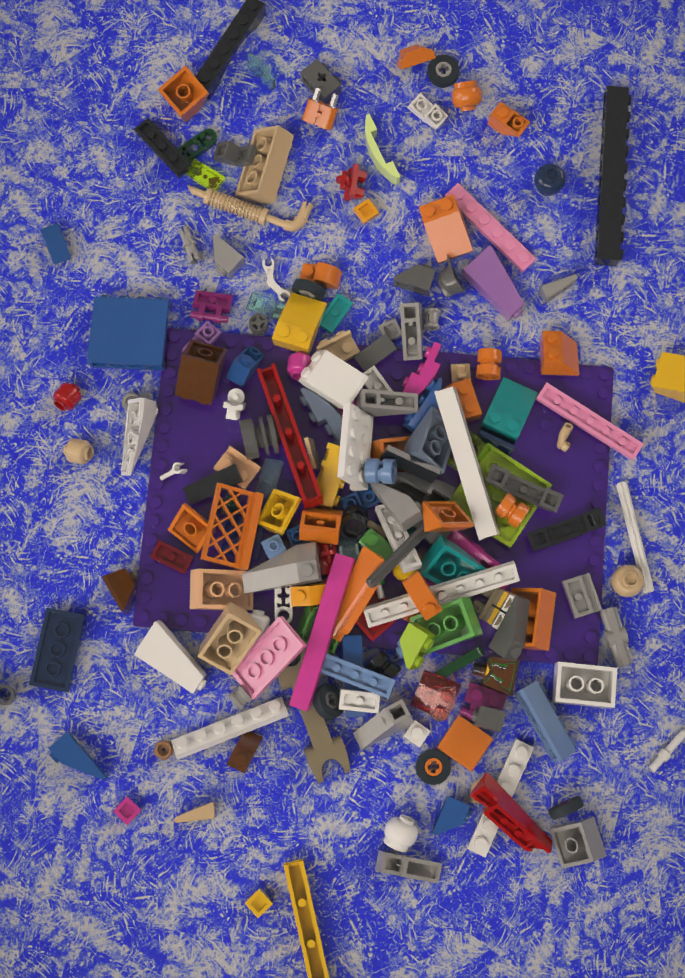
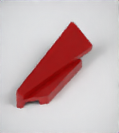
M488 772L485 773L470 793L473 799L485 806L483 814L525 851H533L536 848L544 849L546 853H551L552 840Z

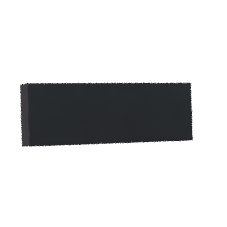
M388 445L380 456V460L395 459L397 468L430 483H433L440 474V468L391 445Z
M233 464L183 487L189 504L193 505L213 496L217 483L235 486L243 482V479L236 464Z

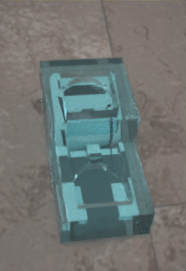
M252 292L246 309L253 313H261L267 318L278 321L287 302L271 299L269 295Z

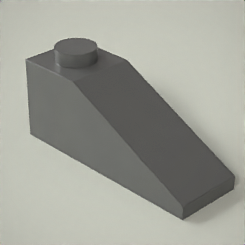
M515 595L488 646L503 658L513 661L517 660L525 645L530 600Z

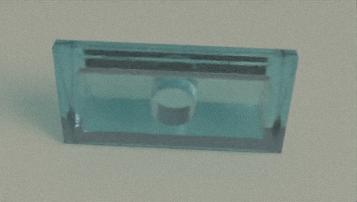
M265 459L255 492L263 493L265 498H269L273 489H277L284 461Z

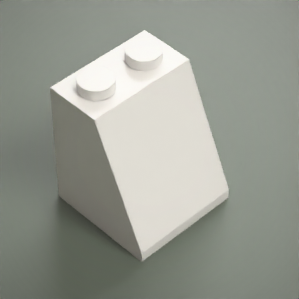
M319 350L311 357L312 362L301 372L299 382L323 398L333 408L343 409L344 403L353 402L369 377L329 351Z

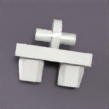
M234 388L228 393V400L223 405V408H227L226 419L238 420L240 419L241 411L246 409V403H242L245 395L241 389Z

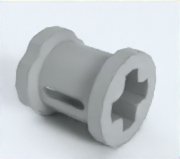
M426 308L424 310L426 319L423 329L428 331L439 330L438 319L441 310Z

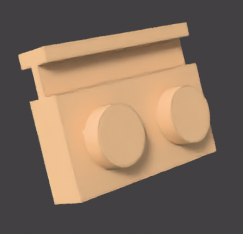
M229 446L214 466V470L218 472L236 464L243 479V482L237 484V486L246 490L256 477V474L261 470V467L253 461L247 460L246 456Z

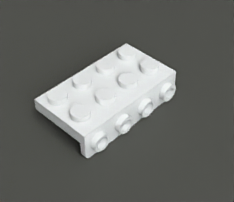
M349 402L344 403L337 477L349 483L350 490L352 491L368 490L364 468L366 459L370 458L374 417Z

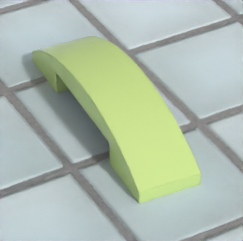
M367 114L365 120V142L368 153L380 173L390 182L398 185L400 184V175L393 161L385 163L374 140L377 136V128L370 114Z

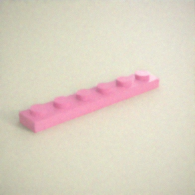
M459 183L445 194V197L452 194L455 195L462 215L522 273L536 261V258Z
M549 383L545 384L536 398L543 405L632 461L643 446L642 442Z

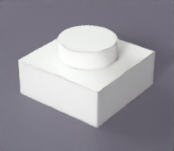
M414 720V723L410 725L403 737L420 748L431 731Z

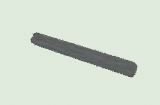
M424 523L366 579V583L370 588H375L430 533L424 531Z

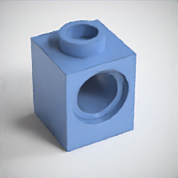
M279 534L261 542L268 559L286 551Z

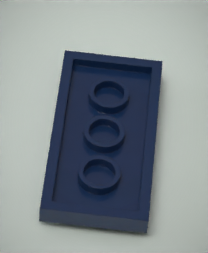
M46 608L29 685L69 693L86 615Z

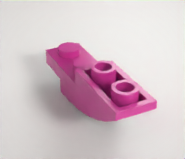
M434 342L432 347L428 346L424 355L427 357L425 363L420 364L417 370L418 374L412 372L410 377L406 376L402 387H404L403 392L417 393L419 397L426 391V387L436 377L441 364L436 363L435 360L440 351L441 344Z
M451 532L447 539L458 545L485 568L488 569L501 565L462 532ZM509 584L502 586L501 588L506 589L509 586Z

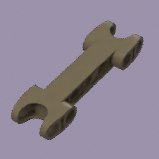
M307 647L300 652L301 659L299 663L295 666H287L278 676L282 691L291 687L294 690ZM312 700L309 711L300 709L312 746L303 750L308 764L318 784L324 782L322 765L327 760L333 759L338 761L345 774L351 772L341 735L331 738L326 722L316 712Z

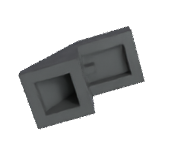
M231 141L217 143L213 160L238 167L253 165L257 148L253 145L239 147Z

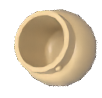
M623 565L613 572L611 585L618 595L633 597L642 591L644 576L637 567Z

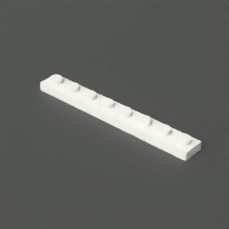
M510 561L430 586L440 604L444 605L459 598L470 597L518 582L520 579L515 562ZM405 594L366 606L363 612L368 627L371 628L419 613V610L410 595Z

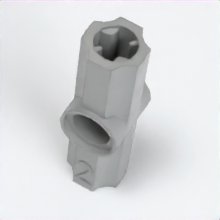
M617 606L601 610L600 615L605 628V641L611 649L616 668L632 664L633 660L627 644L629 642L628 634L625 627L622 626Z

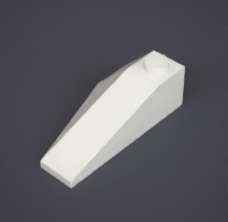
M146 398L128 400L121 468L122 476H131L158 413L156 401Z

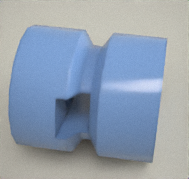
M367 458L364 468L366 483L378 484L381 481L383 484H395L397 478L396 460L383 459L380 461L378 458Z

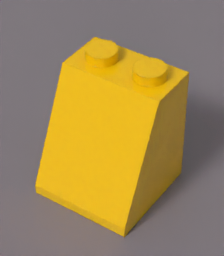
M662 352L661 357L656 362L657 370L656 374L651 378V386L655 393L685 403V356Z

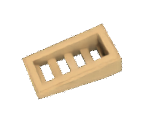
M210 802L176 816L174 822L181 823L215 819V803Z

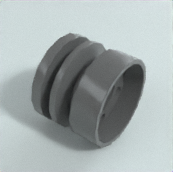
M271 414L266 415L267 424H263L262 416H259L258 426L254 425L251 418L239 420L247 460L260 458V448H264L266 455L269 456L270 446H273L274 454H279L280 439Z

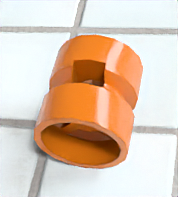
M494 348L479 349L477 362L480 364L476 367V377L482 380L500 379L501 367L498 365L502 362V351Z
M508 492L494 514L502 519L507 518V523L517 528L530 510V507L523 502L517 503V498Z

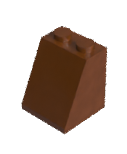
M191 339L181 356L175 395L185 400L198 401L203 405H212L217 394L228 349Z

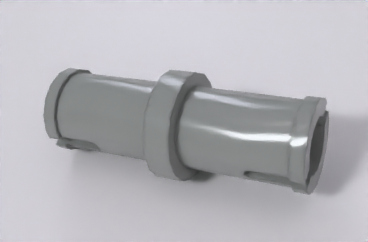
M183 226L184 231L182 228L178 229L183 242V250L187 252L190 264H197L195 260L198 263L201 261L196 248L197 242L193 240L189 226Z

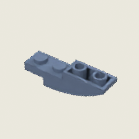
M306 388L300 389L301 396H299V399L304 407L307 405L310 412L308 415L312 422H316L318 426L326 423L324 425L326 432L329 436L332 435L335 441L333 443L340 446L342 417L323 398Z

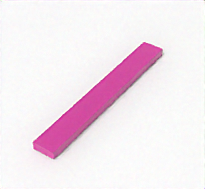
M335 553L289 703L290 706L304 711L310 710L356 560L354 558Z

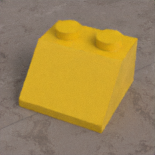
M273 489L260 513L258 524L269 532L283 537L302 499Z

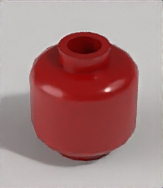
M62 383L53 394V403L62 411L73 410L82 398L79 392L80 388L74 383Z

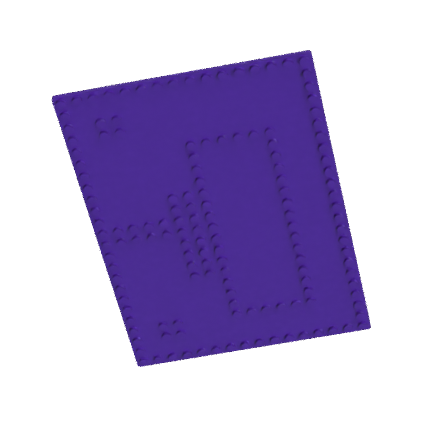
M168 328L164 354L166 371H161L158 413L155 422L133 625L151 628L155 621L161 620L169 630L208 633L223 610L190 609L191 570L236 569L200 559L202 549L196 554L169 532L168 528L184 503L209 521L214 495L190 505L183 487L216 473L217 471L214 470V466L229 446L246 456L239 420L251 418L254 425L258 426L259 416H262L263 424L268 423L266 415L271 414L258 378L257 370L243 387L226 378L234 359L250 345L265 354L264 359L258 366L260 370L271 367V364L275 363L306 453L307 448L304 438L309 437L314 439L320 466L322 460H324L328 442L334 444L335 439L326 432L324 428L326 423L318 426L316 422H312L308 415L310 412L307 405L304 407L299 399V396H301L300 389L306 387L299 381L292 379L287 373L288 358L296 352L274 345L272 337L221 333L213 345L226 348L228 351L217 394L212 405H203L198 401L185 400L180 396H176L175 389L183 353L182 349L195 336L197 330ZM314 341L310 357L316 352V347L320 341ZM357 345L360 352L368 347L367 345ZM397 348L388 357L377 363L375 367L394 392H403L404 387H402L406 376L410 377L412 372L418 374L417 370L420 364L425 363L427 359L424 356L426 351L423 350V359L404 361L403 349ZM439 352L435 360L436 363L441 364L435 377L442 379L441 389L452 384L451 364L470 363L471 383L482 412L480 419L467 423L477 458L486 445L476 439L503 377L538 392L537 396L545 384L549 383L611 423L614 369L612 367L579 364V376L541 375L540 361L502 358L501 364L498 365L501 367L500 379L482 380L476 377V367L480 364L477 362V355ZM354 357L346 361V363L360 372H365ZM234 388L241 389L245 395L242 403H246V409L241 411L240 419L238 420L226 419L227 408H223L224 402L228 400V393ZM535 399L520 435L515 442V449L509 457L552 484L550 489L564 495L557 513L537 507L510 549L493 537L484 538V540L479 541L475 526L460 532L482 547L488 555L500 564L510 561L515 562L520 581L509 584L505 589L506 591L511 593V588H543L556 593L549 651L522 649L517 659H520V661L552 664L566 662L597 666L599 658L600 611L574 619L562 581L589 573L601 604L606 526L533 552L527 533L543 527L546 528L599 507L606 521L610 446ZM406 414L374 417L372 441L411 436L412 432L402 425ZM568 422L573 425V429L566 439V442L570 443V447L564 452L557 448V441L563 425ZM281 440L279 454H274L273 446H270L269 456L266 455L264 448H260V458L250 459L259 465L261 470L256 474V477L246 490L264 494L261 511L273 489L300 497ZM451 449L444 474L438 475L436 479L455 487V492L461 483V479ZM174 463H184L180 466V470L187 469L185 474H174L164 480L160 479L161 475L172 469ZM313 470L315 478L317 479L320 470ZM345 482L344 488H339L337 495L341 499L356 491L350 490V484ZM227 490L220 492L223 502L231 498ZM243 494L236 497L241 507L247 503L248 496ZM233 500L225 504L230 514L238 510ZM302 500L286 530L300 525L302 510L304 509ZM339 500L338 506H334L333 509L342 510L344 513V509ZM375 506L367 509V523L371 520L382 527L375 512ZM222 507L216 511L219 521L227 516ZM240 511L232 516L237 526L243 522V516ZM229 518L221 523L226 533L234 528ZM259 524L257 525L249 568L243 571H249L269 560L262 548L261 542L276 534L269 532ZM218 525L215 527L217 532L213 535L215 540L223 535ZM340 529L338 545H335L337 553L356 559V564L362 549L358 546L360 539H347L342 535ZM236 530L228 535L233 545L239 541V535ZM285 531L283 537L280 536L286 550L291 548ZM225 537L217 542L222 552L230 547ZM424 539L415 547L422 558L431 548ZM158 540L194 557L186 575L150 558ZM214 544L208 548L207 556L214 558L219 554ZM231 549L224 555L228 562L234 563L235 554ZM392 571L384 578L385 583L382 584V588L387 600L408 593L402 581L398 580ZM321 573L322 581L325 580L329 576V574L322 576ZM283 587L282 595L278 596V598H281L282 606L289 608L290 605L286 606L285 599L289 596L286 595L285 587ZM275 589L253 593V609L265 611L264 615L270 618L269 627L276 620ZM476 594L471 598L472 605L476 599L484 604L488 600L482 594ZM306 606L293 607V620L290 626L295 632ZM246 610L248 613L253 612V610ZM282 611L278 615V617L283 616L285 620L289 619V613L286 611ZM478 614L476 616L483 635L432 652L463 656L481 646L485 652V655L482 657L503 658L488 647L497 629L486 621L479 619ZM399 618L373 642L356 623L347 635L362 634V647L396 650L395 648L398 647L397 642L400 640L408 623L411 622Z

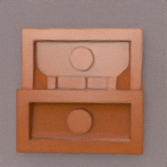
M458 715L437 749L473 772L494 739Z

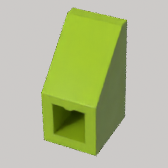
M416 622L408 623L400 638L405 665L409 670L417 669L423 664L426 651L430 650L434 643L433 638L435 634Z

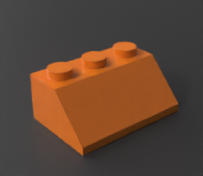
M511 588L512 594L530 600L526 639L523 649L549 651L556 593L543 588Z

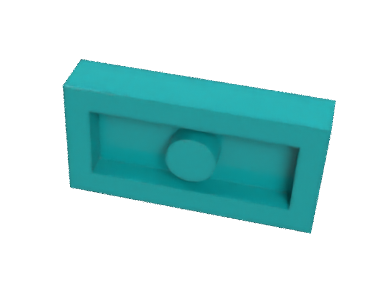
M337 293L325 310L320 327L333 335L352 308L353 302Z

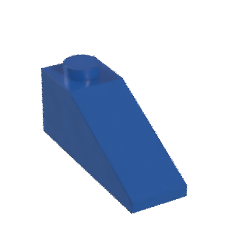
M66 732L48 748L51 751L49 755L56 763L60 761L64 765L102 780L108 778L70 732Z

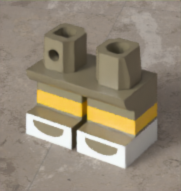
M501 587L480 593L488 598L486 604L477 599L473 603L475 613L479 615L478 618L486 621L495 629H498L515 597L514 594Z

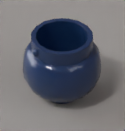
M545 164L535 174V186L542 195H555L565 185V173L558 165Z

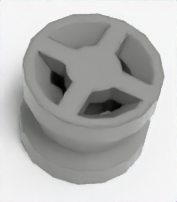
M241 685L237 687L236 692L228 695L240 710L244 708V704L252 701V698Z

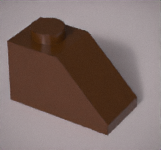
M251 731L242 734L227 765L246 774L263 737Z

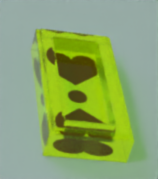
M195 158L191 162L193 168L185 173V176L207 189H214V191H218L226 180L225 176Z

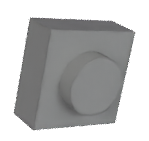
M395 318L378 325L381 335L387 334L391 341L402 337V331Z

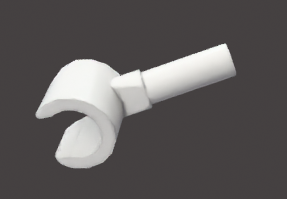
M174 463L172 469L161 475L160 479L164 480L174 474H185L187 469L180 470V466L184 463Z

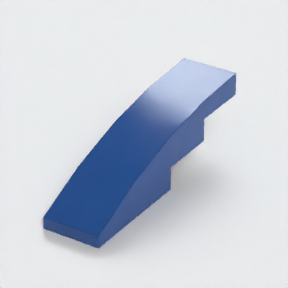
M362 634L344 635L342 639L343 659L363 667ZM344 682V689L365 691L362 688ZM346 710V717L366 716V712Z

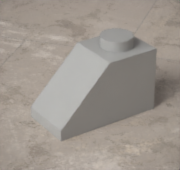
M215 234L213 236L215 270L222 277L226 276L230 279L244 264V257Z

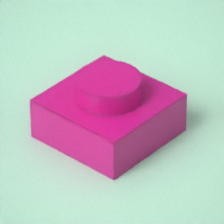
M127 796L113 812L126 825H129L142 809Z

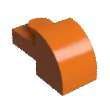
M303 263L300 279L310 280L321 285L323 288L338 289L342 271L327 263Z

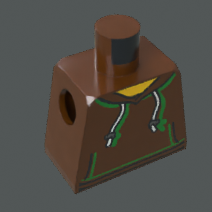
M499 657L486 658L485 665L474 663L472 674L482 676V686L511 697L514 692L520 659L513 661Z

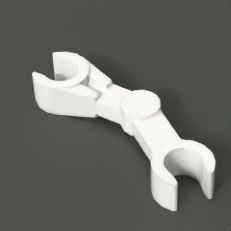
M271 258L272 265L267 267L263 259L262 267L267 275V286L276 292L281 303H285L281 296L286 294L289 297L290 292L285 289L283 290L275 282L273 277L274 260Z

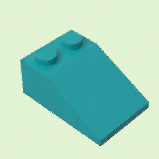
M503 377L480 428L515 443L538 392Z
M440 535L420 560L422 567L419 570L421 575L436 584H440L487 568L458 545Z

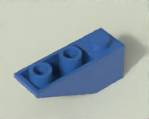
M441 378L432 379L426 387L424 394L418 397V412L405 415V421L402 425L412 433L430 407L434 406L438 410L439 406L434 391L441 390Z

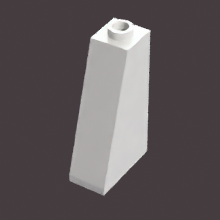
M161 620L155 621L134 655L191 693H195L197 690L201 691L207 682L204 680L207 676L206 672Z

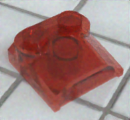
M424 670L410 705L430 714L436 721H446L455 703L461 684Z

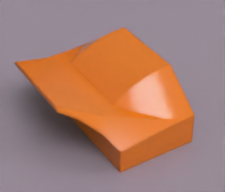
M417 44L402 49L396 62L397 67L405 69L435 59V52Z

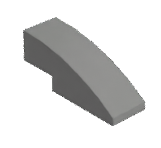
M379 850L375 871L439 884L442 863Z

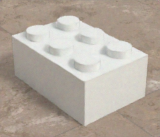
M566 662L555 663L552 702L608 709L615 708L617 668Z

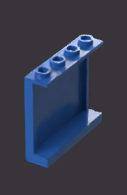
M110 295L94 297L87 363L91 367L166 371L164 354L169 308H172L169 300L164 297L149 299L144 296L130 298L125 295H121L119 298Z

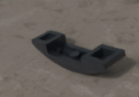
M599 507L546 528L543 527L529 532L527 536L533 552L590 533L607 526Z

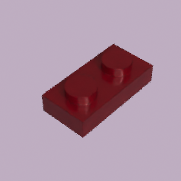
M158 540L150 556L151 559L186 575L194 559L193 556Z

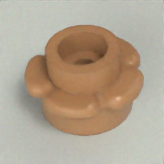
M167 740L157 742L154 750L155 756L160 757L161 760L169 759V756H172L174 752L171 742Z

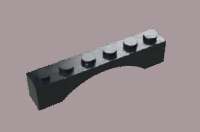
M259 0L245 1L195 76L208 91V100H210L218 88L224 72L237 49L247 36L257 29L265 17V3Z

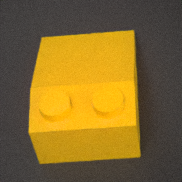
M291 292L273 333V344L295 352L303 351L310 355L327 303Z

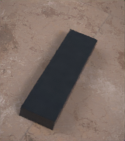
M148 118L134 128L135 133L178 178L193 168L184 155Z

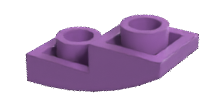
M206 321L195 332L192 340L213 345L222 332L209 321ZM189 342L182 349V352H184Z

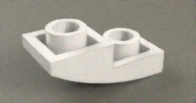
M421 93L407 107L418 118L434 129H437L448 117L436 103L433 105Z

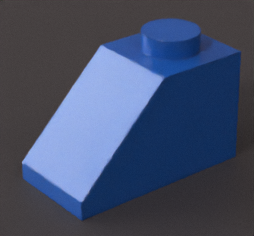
M446 796L431 833L438 835L463 825L464 821L468 822L472 812L469 810L470 805Z

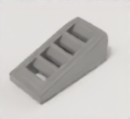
M577 274L542 285L539 293L543 303L549 302L574 285L578 279Z

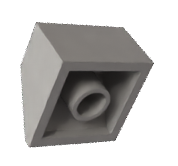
M594 817L550 829L562 869L595 862L607 856Z

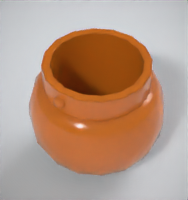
M477 80L453 84L454 90L451 94L453 105L456 108H461V112L475 110V106L479 105L482 101V91L477 86Z

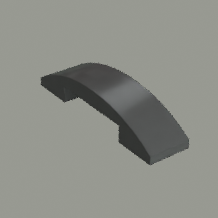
M492 464L485 482L506 494L509 492L521 501L557 513L564 497L563 494L547 487H540L511 474V471Z

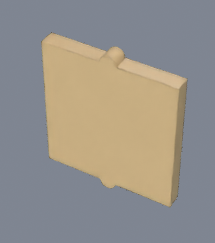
M306 437L304 440L313 470H320L321 466L314 439Z

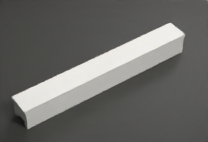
M452 386L440 391H434L478 539L480 541L484 540V538L500 534L457 389Z

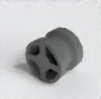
M256 313L250 317L249 325L253 334L263 335L267 332L268 320L265 315Z

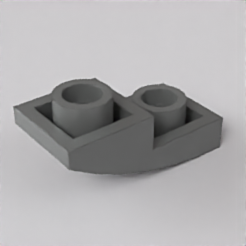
M384 334L354 358L362 369L367 371L397 350V347L388 335Z

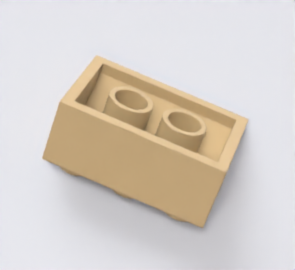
M229 602L199 645L197 657L232 675L262 633V628L246 610Z

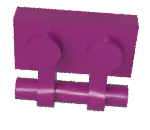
M196 290L193 309H199V311L191 310L190 318H195L198 321H214L216 324L221 322L228 323L229 316L222 315V313L230 314L233 295ZM205 311H213L216 313H206Z
M470 682L463 700L469 703L470 707L469 709L461 707L459 714L471 720L473 711L477 706L502 711L507 695Z

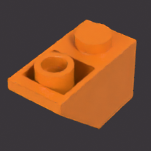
M500 101L490 114L487 125L502 135L520 137L530 124V121Z

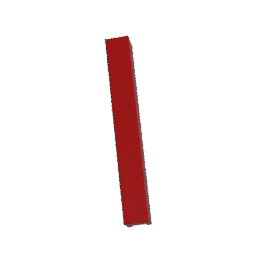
M275 363L271 364V367L262 370L258 368L256 369L258 378L276 424L304 508L306 510L323 504L322 494Z

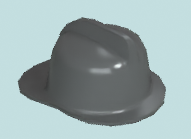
M447 254L449 265L439 274L438 285L446 297L461 292L466 295L459 283L451 258Z

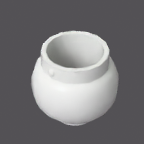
M400 814L399 817L390 818L384 830V843L397 851L407 852L408 848L416 842L418 837V829L414 824L415 821L403 814Z

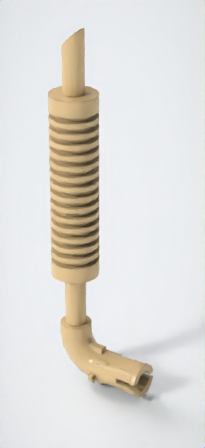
M187 185L192 195L203 198V204L213 206L214 208L217 207V209L227 211L228 213L231 212L234 215L238 214L239 217L248 218V220L255 221V223L263 226L266 222L283 227V230L290 232L303 228L309 222L308 217L313 209L311 203H308V206H306L307 202L304 201L294 220H282L269 215V209L259 208L258 205H252L249 202L245 203L244 200L228 196L225 193L221 194V192L214 191L211 188L203 191Z

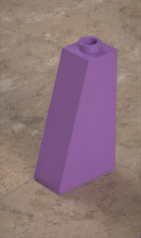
M489 245L463 269L462 276L508 321L512 318L517 319L523 312L524 302L493 247Z

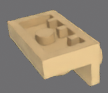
M342 330L336 333L334 338L320 341L316 347V352L327 350L344 362L360 353L350 330L346 332Z

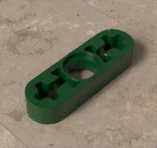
M205 129L177 149L191 163L216 145L217 134L212 129ZM205 136H212V141L206 140ZM191 145H198L199 150L193 153L189 151V147Z
M479 646L434 672L432 676L437 683L485 655V652Z

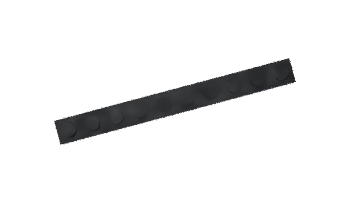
M607 86L603 97L594 265L617 266L619 261L623 259L621 243L624 241V232H621V229L625 223V214H622V210L626 205V197H623V191H626L627 180H624V174L627 173L628 169L625 157L628 156L629 146L626 145V140H628L630 133L627 123L630 121L631 114L628 111V106L631 104L629 87Z

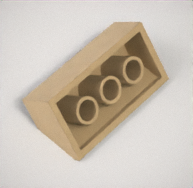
M279 125L254 130L250 145L257 148L253 165L243 167L235 197L260 204L275 202L294 135Z

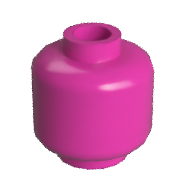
M298 351L289 356L287 373L292 379L299 381L303 369L312 362L311 357L303 351Z

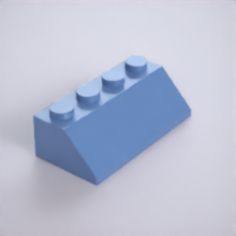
M534 681L514 692L552 762H560L576 751L574 747L576 743L571 735H567L565 731L566 725L562 718L557 717L554 703L551 700L548 701L545 696L547 692L543 684Z

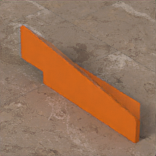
M365 546L362 547L351 573L332 638L341 642L345 634L347 635L351 631L379 586L378 584L375 588H370L366 583V579L385 560L381 555Z

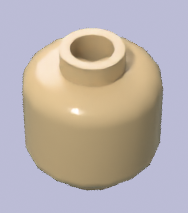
M72 438L65 444L63 453L68 462L86 464L92 459L94 449L89 441Z

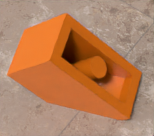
M419 571L402 581L412 601L426 621L443 611L439 600Z

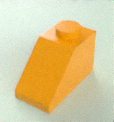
M326 583L291 586L292 607L320 605Z

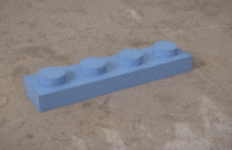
M328 653L326 654L321 671L323 674L390 699L396 680Z

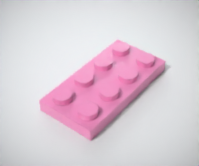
M279 616L253 644L232 675L252 700L257 699L307 645L285 618Z

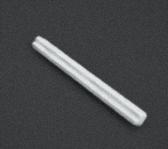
M619 482L616 487L636 566L644 576L642 590L643 593H650L654 591L628 484L627 482Z

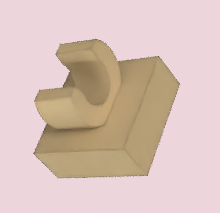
M470 363L451 364V383L468 378L471 380Z

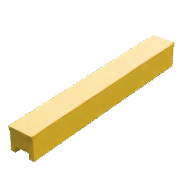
M299 859L284 863L283 866L308 978H329L304 860Z

